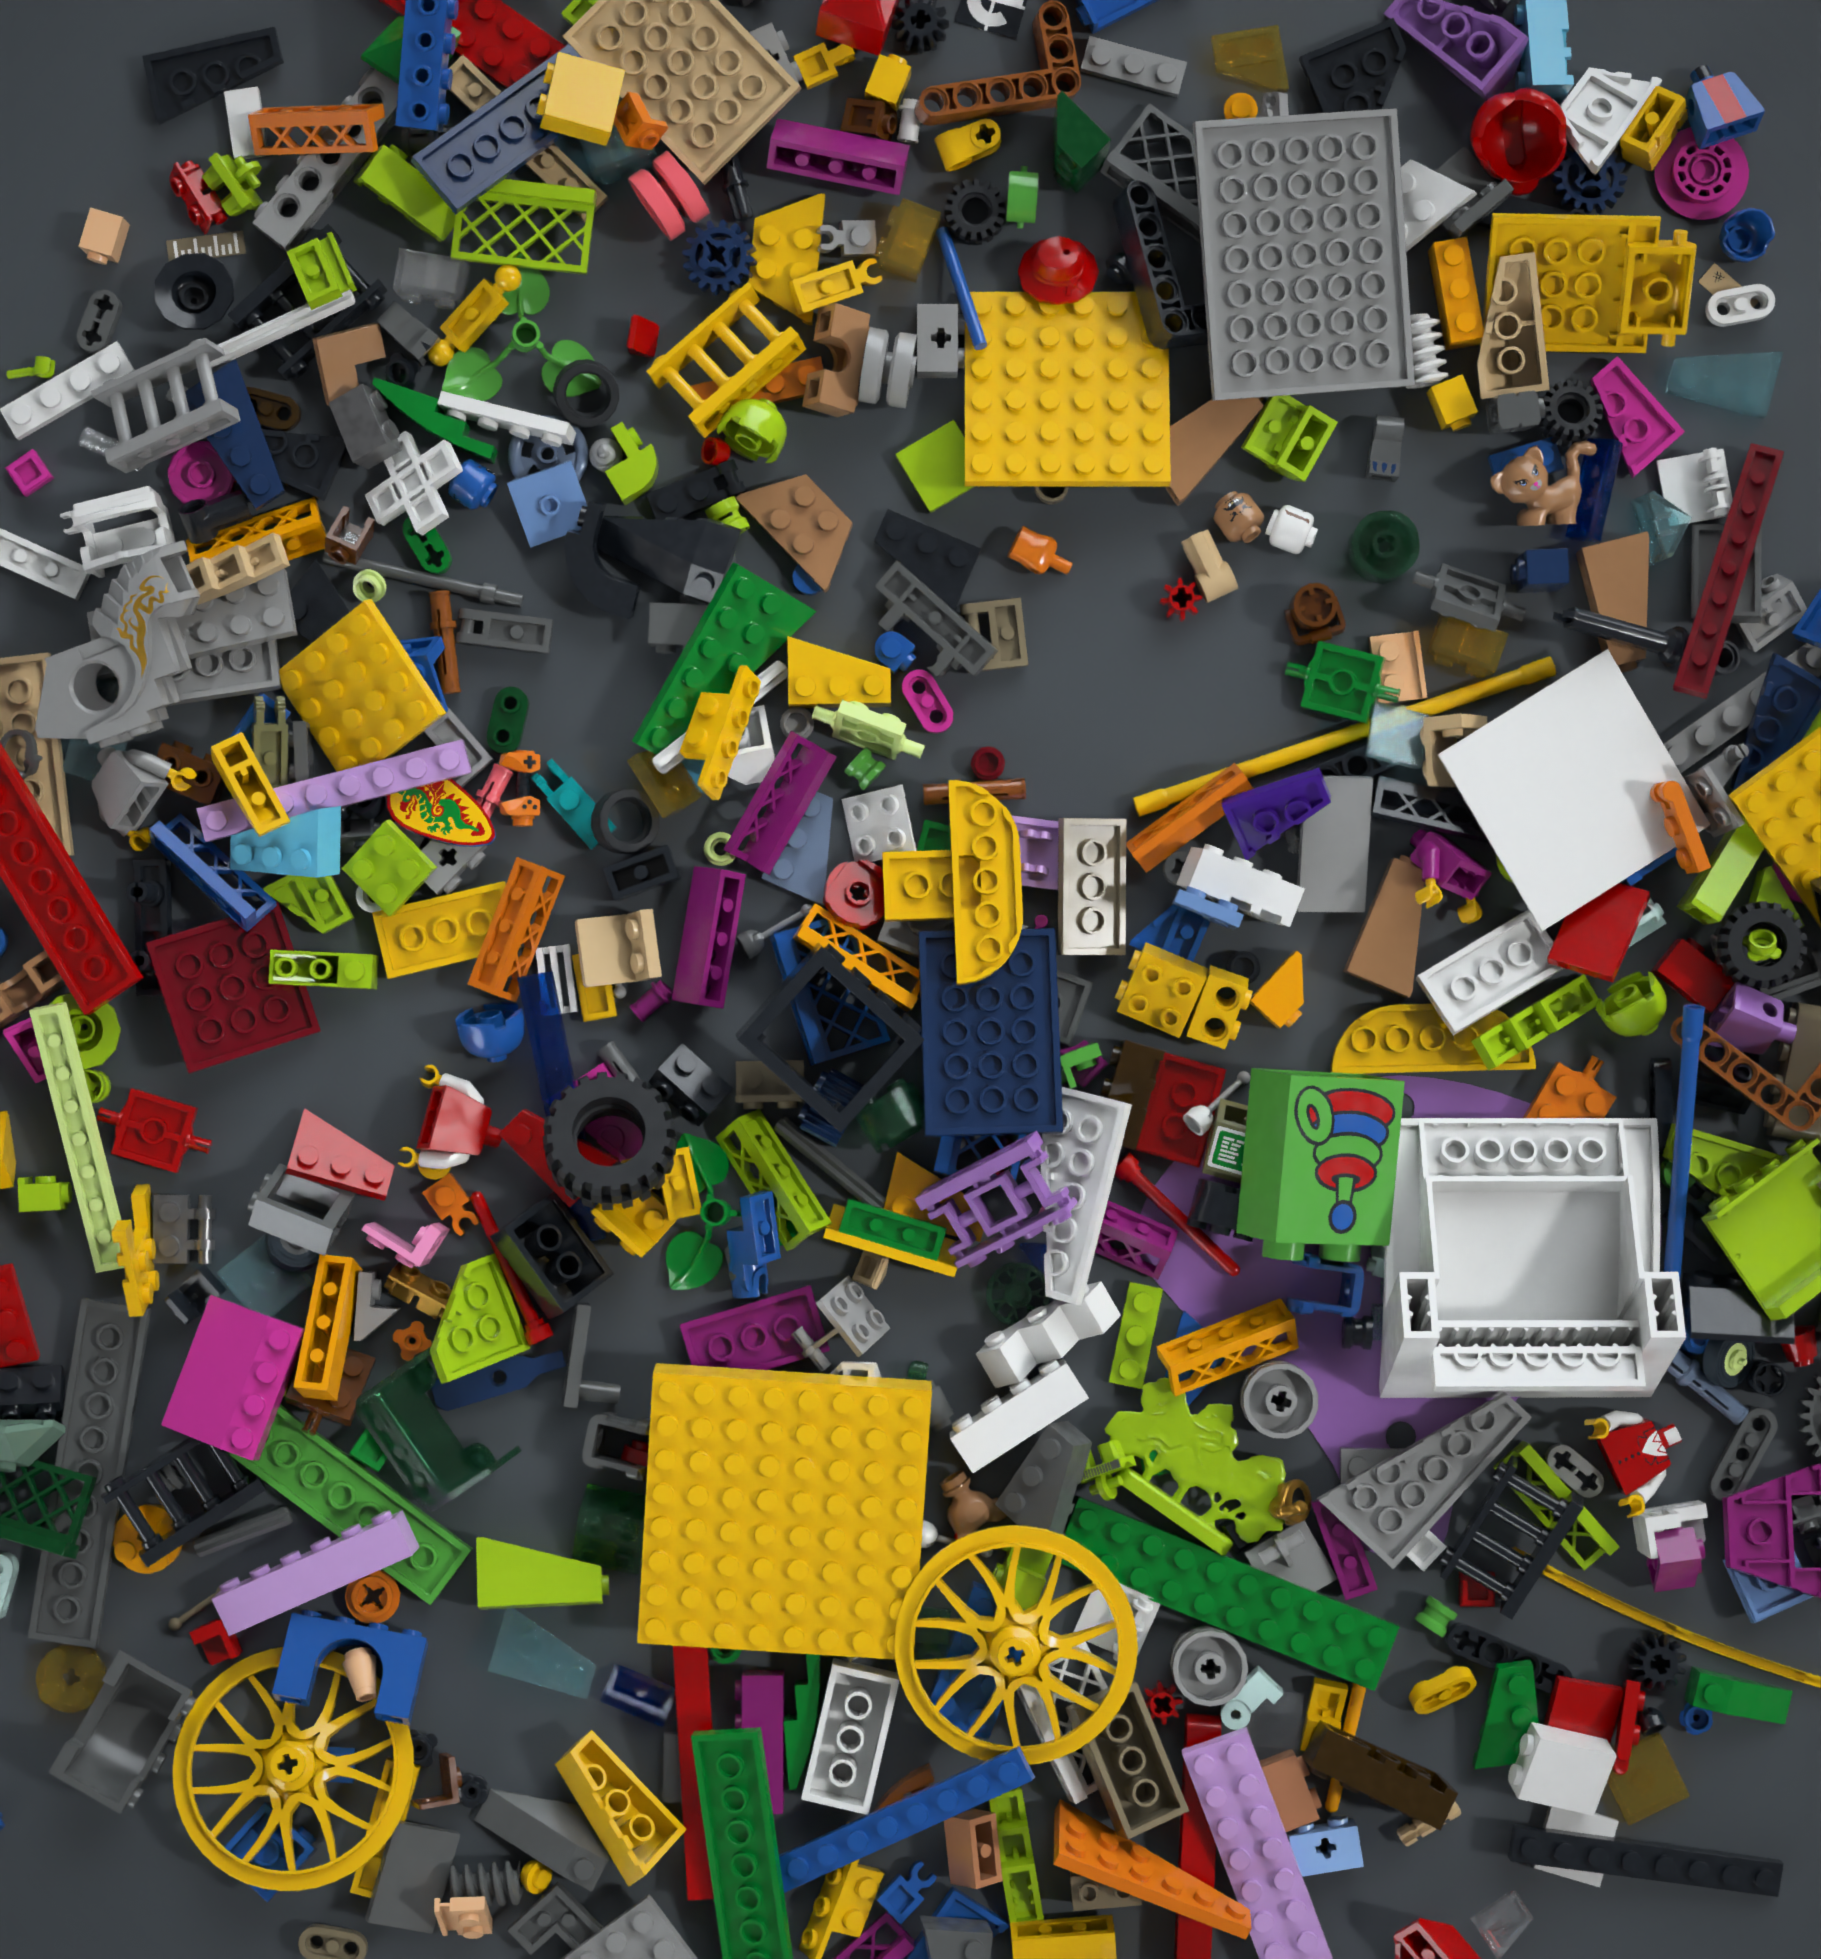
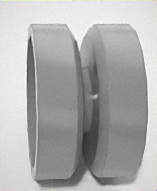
M869 327L861 372L859 402L876 404L880 399L883 384H888L886 395L888 406L906 409L909 389L913 387L915 376L917 334L900 332L895 337L893 352H888V331L886 329Z
M1269 1360L1256 1365L1245 1376L1240 1387L1239 1404L1244 1417L1260 1433L1271 1438L1288 1439L1301 1434L1312 1424L1318 1411V1392L1313 1380L1298 1366L1285 1360ZM1281 1392L1284 1396L1283 1402L1275 1404L1271 1399L1273 1395L1278 1396V1393Z
M1208 1623L1195 1625L1181 1633L1172 1645L1169 1658L1172 1677L1182 1694L1195 1704L1209 1707L1225 1704L1235 1698L1245 1685L1248 1673L1246 1654L1230 1632ZM1207 1659H1212L1214 1664L1211 1668L1205 1669L1201 1666L1202 1664L1206 1665Z

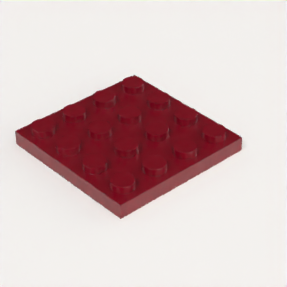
M278 902L276 903L277 906L248 932L240 927L231 917L145 944L188 1074L321 1032L306 986L269 984L270 950L294 951Z

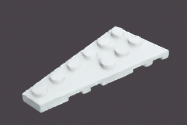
M1062 1087L1063 1133L1042 1134L1043 1144L1040 1148L1042 1151H1046L1049 1157L1040 1164L1041 1175L1052 1193L1067 1186L1070 1191L1068 1193L1069 1197L1074 1196L1077 1204L1070 1211L1072 1216L1058 1225L1050 1222L1043 1226V1232H1046L1047 1252L1044 1254L1046 1297L1074 1305H1082L1132 1104ZM1057 1202L1046 1207L1045 1210L1057 1205Z

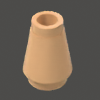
M359 1647L346 1652L344 1655L345 1661L342 1665L356 1700L366 1702L374 1699L377 1696L376 1656L367 1647Z

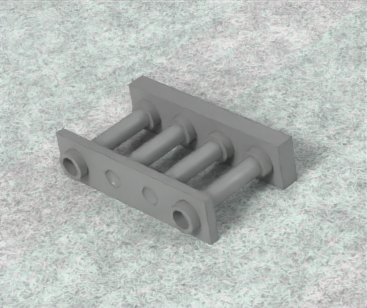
M207 338L196 339L178 351L120 378L110 379L104 382L102 386L92 390L91 395L93 398L112 408L119 442L117 446L105 451L107 463L124 473H128L240 422L238 409L218 398L210 362L224 356V349ZM197 368L205 403L203 406L190 412L181 375ZM169 382L176 416L173 420L161 425L153 388ZM140 395L148 429L145 433L132 438L124 402Z

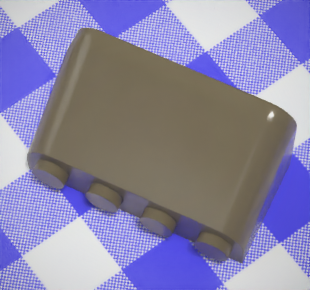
M1793 1002L1792 1008L1788 1007L1786 1010L1784 1021L1795 1024L1797 1031L1791 1044L1780 1042L1777 1060L1781 1061L1779 1073L1774 1074L1776 1079L1795 1093L1821 1061V1006ZM1815 1079L1811 1084L1810 1090L1814 1097L1820 1099L1821 1079ZM1771 1085L1770 1093L1774 1094L1773 1105L1779 1100L1780 1093L1775 1086ZM1794 1106L1789 1112L1791 1123L1796 1126L1805 1124L1808 1119L1807 1111L1801 1106ZM1765 1112L1763 1126L1767 1128L1766 1135L1792 1141L1802 1138L1804 1142L1818 1138L1820 1143L1816 1146L1821 1147V1115L1809 1129L1798 1132L1786 1128Z

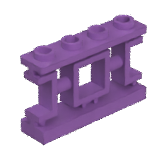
M1037 1131L924 1188L915 1198L921 1211L927 1208L929 1211L927 1215L930 1220L945 1214L960 1240L954 1242L948 1249L950 1254H954L956 1257L954 1264L957 1269L966 1264L972 1268L986 1260V1254L994 1250L1000 1254L1014 1246V1240L1022 1236L1028 1240L1044 1230L1042 1226L1050 1222L1058 1225L1072 1216L1070 1211L1077 1204L1076 1198L1074 1196L1069 1197L1068 1193L1070 1191L1067 1186L1052 1193L1036 1167L1049 1157L1046 1151H1042L1040 1148L1043 1140ZM1027 1156L1030 1157L1020 1166L1027 1181L1017 1185L1009 1169L998 1175L995 1174ZM973 1185V1188L969 1189L963 1196L971 1208L970 1210L961 1213L953 1198L941 1204L939 1203L943 1199ZM1001 1185L1016 1211L995 1222L980 1195ZM1035 1192L1044 1208L1057 1202V1205L1025 1221L1022 1220L1033 1211L1025 1198L1026 1196ZM978 1221L987 1237L999 1231L1001 1232L967 1250V1247L971 1246L977 1239L969 1225Z

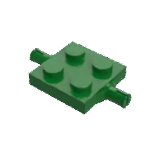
M1318 641L1315 655L1308 666L1289 661L1287 667L1299 671L1285 670L1286 676L1304 679L1305 691L1300 705L1302 708L1368 724L1372 706L1378 698L1397 703L1399 700L1397 696L1386 693L1400 696L1401 689L1381 685V673L1385 657Z

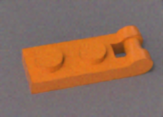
M1676 781L1654 784L1650 790V796L1652 800L1661 804L1666 817L1664 818V826L1668 835L1673 837L1676 844V859L1680 867L1685 869L1686 874L1699 873L1711 868L1680 784Z

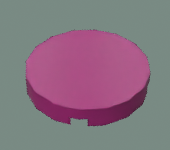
M208 441L194 442L179 449L172 456L168 467L170 488L173 494L184 504L196 499L210 501L232 493L236 485V480Z

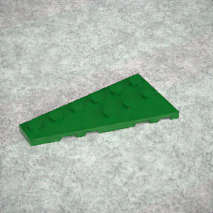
M733 562L632 741L656 755L687 731L701 692L729 694L740 665L748 666L752 672H755L788 640L787 636L791 637L817 611Z

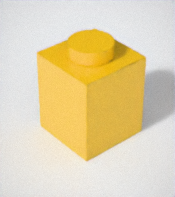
M879 54L865 89V99L883 101L897 111L911 77V66L907 65V61L894 54H889L888 57Z
M1463 374L1432 386L1426 393L1441 430L1451 427L1454 432L1472 424L1470 419L1477 414L1478 410Z

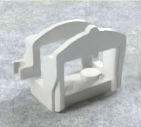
M150 486L73 504V511L60 514L61 518H72L73 521L71 528L64 529L66 534L83 533L86 544L85 547L80 548L83 570L87 574H93L98 578L105 577L104 568L128 563L135 557L150 550L176 542L168 508L163 505L159 493ZM147 509L152 510L158 516L155 519L95 533L93 525L95 522Z

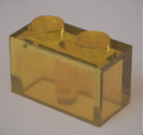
M905 198L902 199L899 207L893 206L887 221V225L892 226L887 239L881 237L875 252V256L879 258V269L917 282L941 221V212Z
M1440 615L1426 654L1434 656L1433 661L1440 665L1452 667L1453 663L1466 667L1465 673L1478 678H1484L1485 675L1491 676L1496 672L1509 634L1497 629L1494 632L1486 628H1476L1469 622L1455 617Z

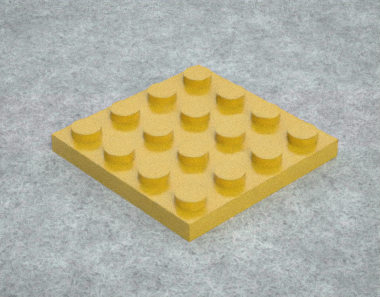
M372 599L364 600L279 669L283 691L302 720L310 724V732L337 772L390 758L446 714L444 708Z

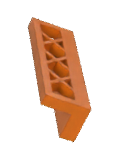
M383 103L265 107L248 114L255 155L375 152L378 150L374 122L385 118ZM353 125H363L366 143L359 144L348 134ZM324 126L330 127L338 135L333 144H328L318 135ZM294 127H299L308 136L303 145H298L289 136ZM262 128H269L279 137L274 146L264 145Z
M1233 763L1126 842V846L1147 873L1225 815L1222 808L1223 798L1254 788L1240 768Z
M516 857L467 983L468 985L516 1003L565 878L564 875ZM547 876L551 877L547 890L543 893L542 888ZM536 911L537 916L535 918V921L532 925H530V919L532 917V914ZM524 943L523 952L518 957L517 953L520 945ZM512 975L508 991H503L508 977Z

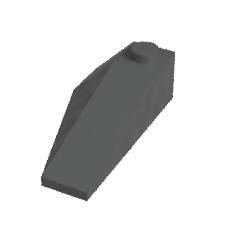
M491 1788L487 1800L482 1804L474 1819L556 1873L591 1892L610 1859V1855L578 1804L567 1803L557 1799L537 1798L528 1794Z

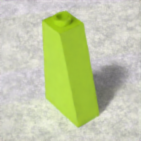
M1742 815L1741 817L1745 824L1725 833L1708 858L1711 868L1698 873L1677 904L1678 908L1703 925L1719 923L1764 850L1763 845Z
M484 1537L476 1538L477 1597L480 1610L603 1604V1596L609 1595V1574L602 1575L601 1566Z

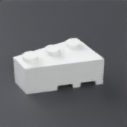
M1205 844L1204 848H1190L1176 885L1185 889L1187 886L1201 890L1207 893L1206 898L1213 901L1223 899L1239 906L1237 911L1262 922L1287 927L1291 926L1304 893V888L1282 880L1283 876L1266 869H1263V871L1252 868L1253 863L1236 856H1234L1233 860L1223 856L1224 851L1215 846Z

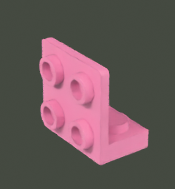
M377 1222L365 1224L362 1231L368 1234L366 1237L368 1242L382 1250L385 1247L397 1252L395 1259L413 1268V1266L420 1267L429 1264L450 1229L440 1222L427 1225L426 1227L422 1226L412 1241L413 1245Z

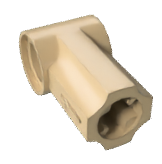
M1208 529L1194 534L1181 542L1196 574L1194 578L1198 589L1206 603L1238 589L1235 576L1226 561L1223 562Z

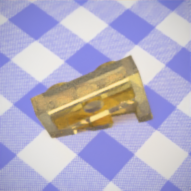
M1278 25L1211 36L1210 40L1216 73L1278 92H1288L1289 85Z

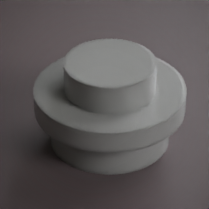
M792 707L782 715L780 727L786 737L793 731L804 738H808L814 729V719H812L811 713L805 708Z

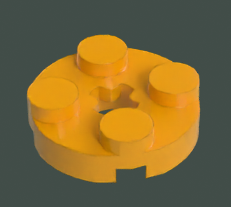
M157 1504L138 1506L155 1534L159 1533L162 1537L173 1529L171 1526L173 1521L163 1506ZM126 1514L116 1524L113 1541L115 1557L132 1571L143 1574L161 1571L177 1559L183 1545L149 1567H146L138 1553L143 1549L141 1545L143 1541L139 1539L140 1535Z

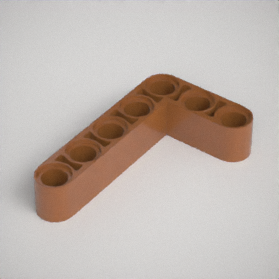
M1050 0L1040 7L1034 17L1032 28L1040 70L927 87L922 91L915 105L914 113L918 121L924 125L934 126L1054 108L1057 95L1061 92L1057 88L1056 81H1064L1069 85L1070 92L1064 93L1073 100L1081 87V76L1066 7L1058 1ZM1043 16H1053L1057 21V26L1048 25L1044 21ZM1049 49H1059L1063 53L1064 58H1054ZM1023 86L1034 87L1038 96H1028L1024 92ZM990 91H1000L1004 95L1005 101H995L991 97ZM965 95L969 97L972 101V106H962L958 102L957 96ZM924 101H935L940 111H929L925 107Z
M1683 1016L1678 1017L1670 1027L1672 1040L1681 1048L1682 1039L1678 1037L1676 1029L1678 1024L1682 1022ZM1703 1023L1699 1062L1786 1128L1800 1132L1809 1129L1821 1115V1099L1813 1096L1810 1087L1815 1079H1821V1061L1795 1093ZM1713 1042L1723 1047L1724 1056L1720 1061L1711 1062L1705 1057L1704 1050L1707 1044ZM1737 1064H1746L1751 1069L1752 1077L1747 1083H1739L1733 1078L1732 1071ZM1765 1085H1773L1779 1090L1780 1098L1773 1105L1766 1104L1761 1099V1090ZM1794 1106H1801L1807 1111L1808 1119L1802 1126L1792 1124L1789 1119V1112Z

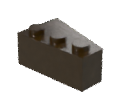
M1121 1040L1120 1047L1113 1046L1109 1065L1114 1066L1111 1079H1104L1100 1096L1132 1104L1122 1146L1136 1150L1151 1092L1156 1084L1155 1078L1160 1060H1163L1165 1051L1128 1040Z

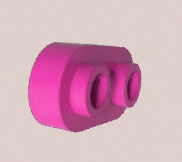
M925 670L909 672L902 682L904 697L926 731L933 734L945 732L953 722V710L929 672ZM916 682H922L925 685L926 689L923 693L917 694L913 691L912 687ZM933 711H939L942 713L943 719L939 723H934L930 720V714Z

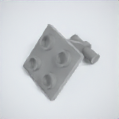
M1744 744L1726 747L1717 758L1683 777L1710 823V826L1706 827L1705 830L1711 833L1714 838L1745 824L1723 789L1737 766L1749 754V749Z
M848 1275L816 1302V1305L834 1328L815 1342L803 1329V1326L794 1331L791 1336L803 1349L802 1355L805 1358L809 1357L821 1373L832 1363L829 1362L819 1347L837 1333L841 1335L856 1356L860 1357L891 1328L885 1322L882 1313L876 1310L864 1295L862 1288Z
M1305 1520L1294 1526L1287 1527L1244 1552L1252 1566L1315 1592L1338 1579Z

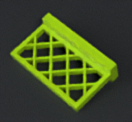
M504 179L475 200L480 201L487 211L471 223L464 214V209L455 215L451 249L452 260L513 265L521 268L587 275L594 210H596L597 202L595 189ZM486 202L496 203V204H495L493 207L490 208L489 205H488ZM505 204L514 205L521 215L505 227L495 212ZM520 206H525V207H530V208L524 212L523 209H522ZM539 208L548 209L555 219L539 231L528 216ZM554 210H559V211H564V212L558 216L557 213H556ZM572 212L585 213V226L573 235L562 220ZM492 216L502 230L486 241L476 227ZM464 219L468 226L462 230V224ZM523 220H526L536 234L520 245L509 231ZM559 223L570 238L554 249L543 235ZM473 231L483 245L473 253L460 252L461 239ZM584 234L583 246H582L581 243H580L577 239L580 238V237ZM504 235H507L517 247L507 257L498 256L491 248ZM539 238L551 251L541 261L532 260L525 252V249ZM574 242L582 252L581 265L566 264L559 256V253ZM485 250H488L491 253V255H485L482 253ZM521 253L525 257V259L515 257H517ZM555 257L559 261V263L549 261Z

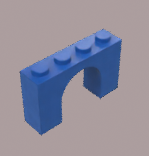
M302 1610L301 1614H291L272 1691L275 1701L309 1707L317 1671L325 1657L332 1651L345 1646L367 1647L378 1657L383 1666V1676L374 1711L376 1720L410 1726L428 1650L427 1638L422 1637L421 1632L411 1629H403L402 1633L388 1631V1626L379 1623H369L368 1627L355 1625V1620L336 1616L335 1620L323 1619L320 1613L310 1610Z

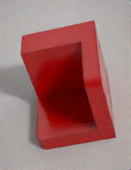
M220 1617L189 1632L194 1645L201 1643L210 1665H215L229 1658L233 1659L243 1652L236 1634L228 1635Z

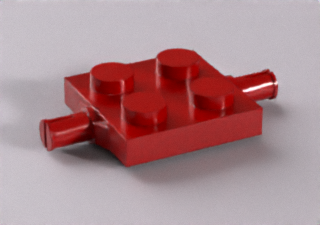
M135 1088L130 1089L126 1105L120 1113L100 1107L98 1113L110 1116L111 1118L103 1115H97L96 1118L97 1121L116 1126V1138L111 1154L174 1173H179L183 1157L189 1148L209 1154L211 1148L199 1145L198 1143L212 1146V1140L193 1135V1125L198 1107Z

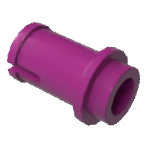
M661 979L657 983L652 982L650 984L652 987L635 1003L630 1005V1009L642 1022H645L665 1002L667 1004L671 1002L670 998L673 992Z

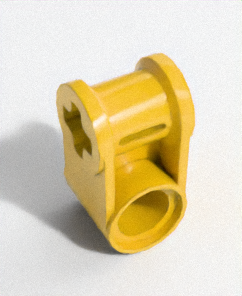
M980 119L961 128L948 130L935 137L934 141L945 170L951 172L961 169L976 160L997 152L1001 144V132L998 124L991 119ZM982 131L992 135L990 143L986 144L983 139H980Z

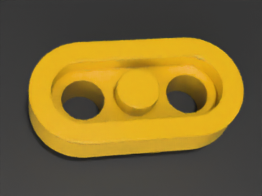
M1453 1666L1434 1678L1415 1684L1408 1698L1416 1713L1429 1714L1468 1696L1475 1689L1477 1682L1468 1667Z

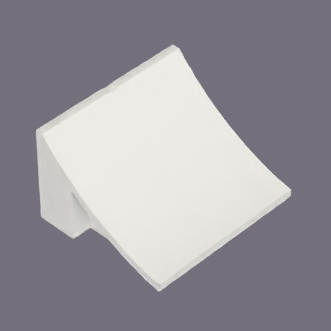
M1401 1118L1389 1246H1384L1380 1398H1495L1504 1392L1510 1397L1522 1398L1651 1397L1686 1338L1679 1272H1660V1166L1657 1118Z

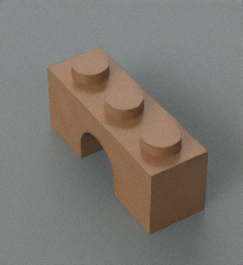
M838 303L818 309L813 341L824 344L830 349L834 365L831 371L823 369L807 375L802 407L834 417L854 413L859 402L858 386L869 331L870 314Z
M45 950L23 964L24 969L17 975L0 984V1029L66 985Z

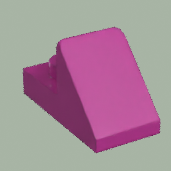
M31 1017L4 1029V1036L34 1082L38 1083L45 1080L46 1075Z

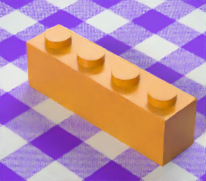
M319 1255L293 1386L304 1398L337 1401L357 1301L358 1274L363 1270L352 1257Z

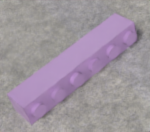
M390 1510L384 1511L371 1518L372 1524L361 1528L359 1523L341 1531L342 1537L330 1541L329 1537L323 1538L310 1545L311 1551L300 1555L298 1550L280 1558L281 1564L270 1568L268 1564H264L249 1572L250 1578L239 1581L238 1577H235L219 1586L221 1591L212 1598V1601L228 1635L231 1636L412 1556L420 1546L403 1510L391 1514Z

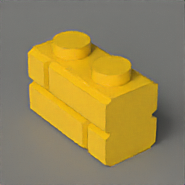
M1655 86L1620 138L1623 159L1647 171H1652L1677 135V129H1681L1688 118L1685 98L1663 87Z

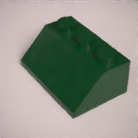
M1061 91L1057 95L1053 119V170L1056 172L1054 177L1062 187L1067 190L1071 187L1078 193L1102 169L1104 161L1108 156L1111 139Z

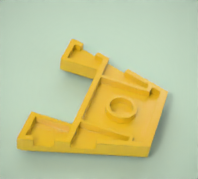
M136 1184L131 1194L134 1231L132 1230L131 1220H117L111 1231L113 1243H119L120 1253H117L116 1257L118 1266H124L126 1279L122 1281L129 1317L144 1316L148 1305L153 1303L155 1291L159 1290V1273L157 1270H154L153 1263L156 1255V1246L152 1230L150 1184Z

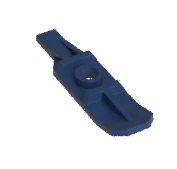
M562 1350L535 1358L516 1354L444 1384H441L440 1379L437 1378L432 1386V1392L436 1405L445 1411H449L526 1388L537 1375L567 1365ZM496 1371L505 1373L506 1379L504 1383L498 1384L493 1380V1374Z

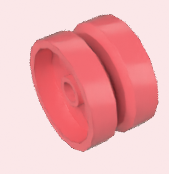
M665 151L652 160L653 170L660 181L659 183L650 172L644 169L638 170L627 179L653 221L663 234L672 241L685 232V223L678 209L688 220L694 223L699 222L710 214V211L692 178L668 151Z

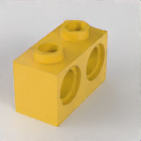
M1210 965L1206 981L1188 1023L1186 1036L1222 1049H1226L1229 1040L1235 1041L1241 1022L1236 1019L1240 1009L1247 1010L1253 992L1248 990L1249 978ZM1223 987H1230L1236 994L1230 999H1224L1217 992ZM1211 1018H1218L1223 1021L1224 1026L1215 1030L1209 1028L1206 1022Z

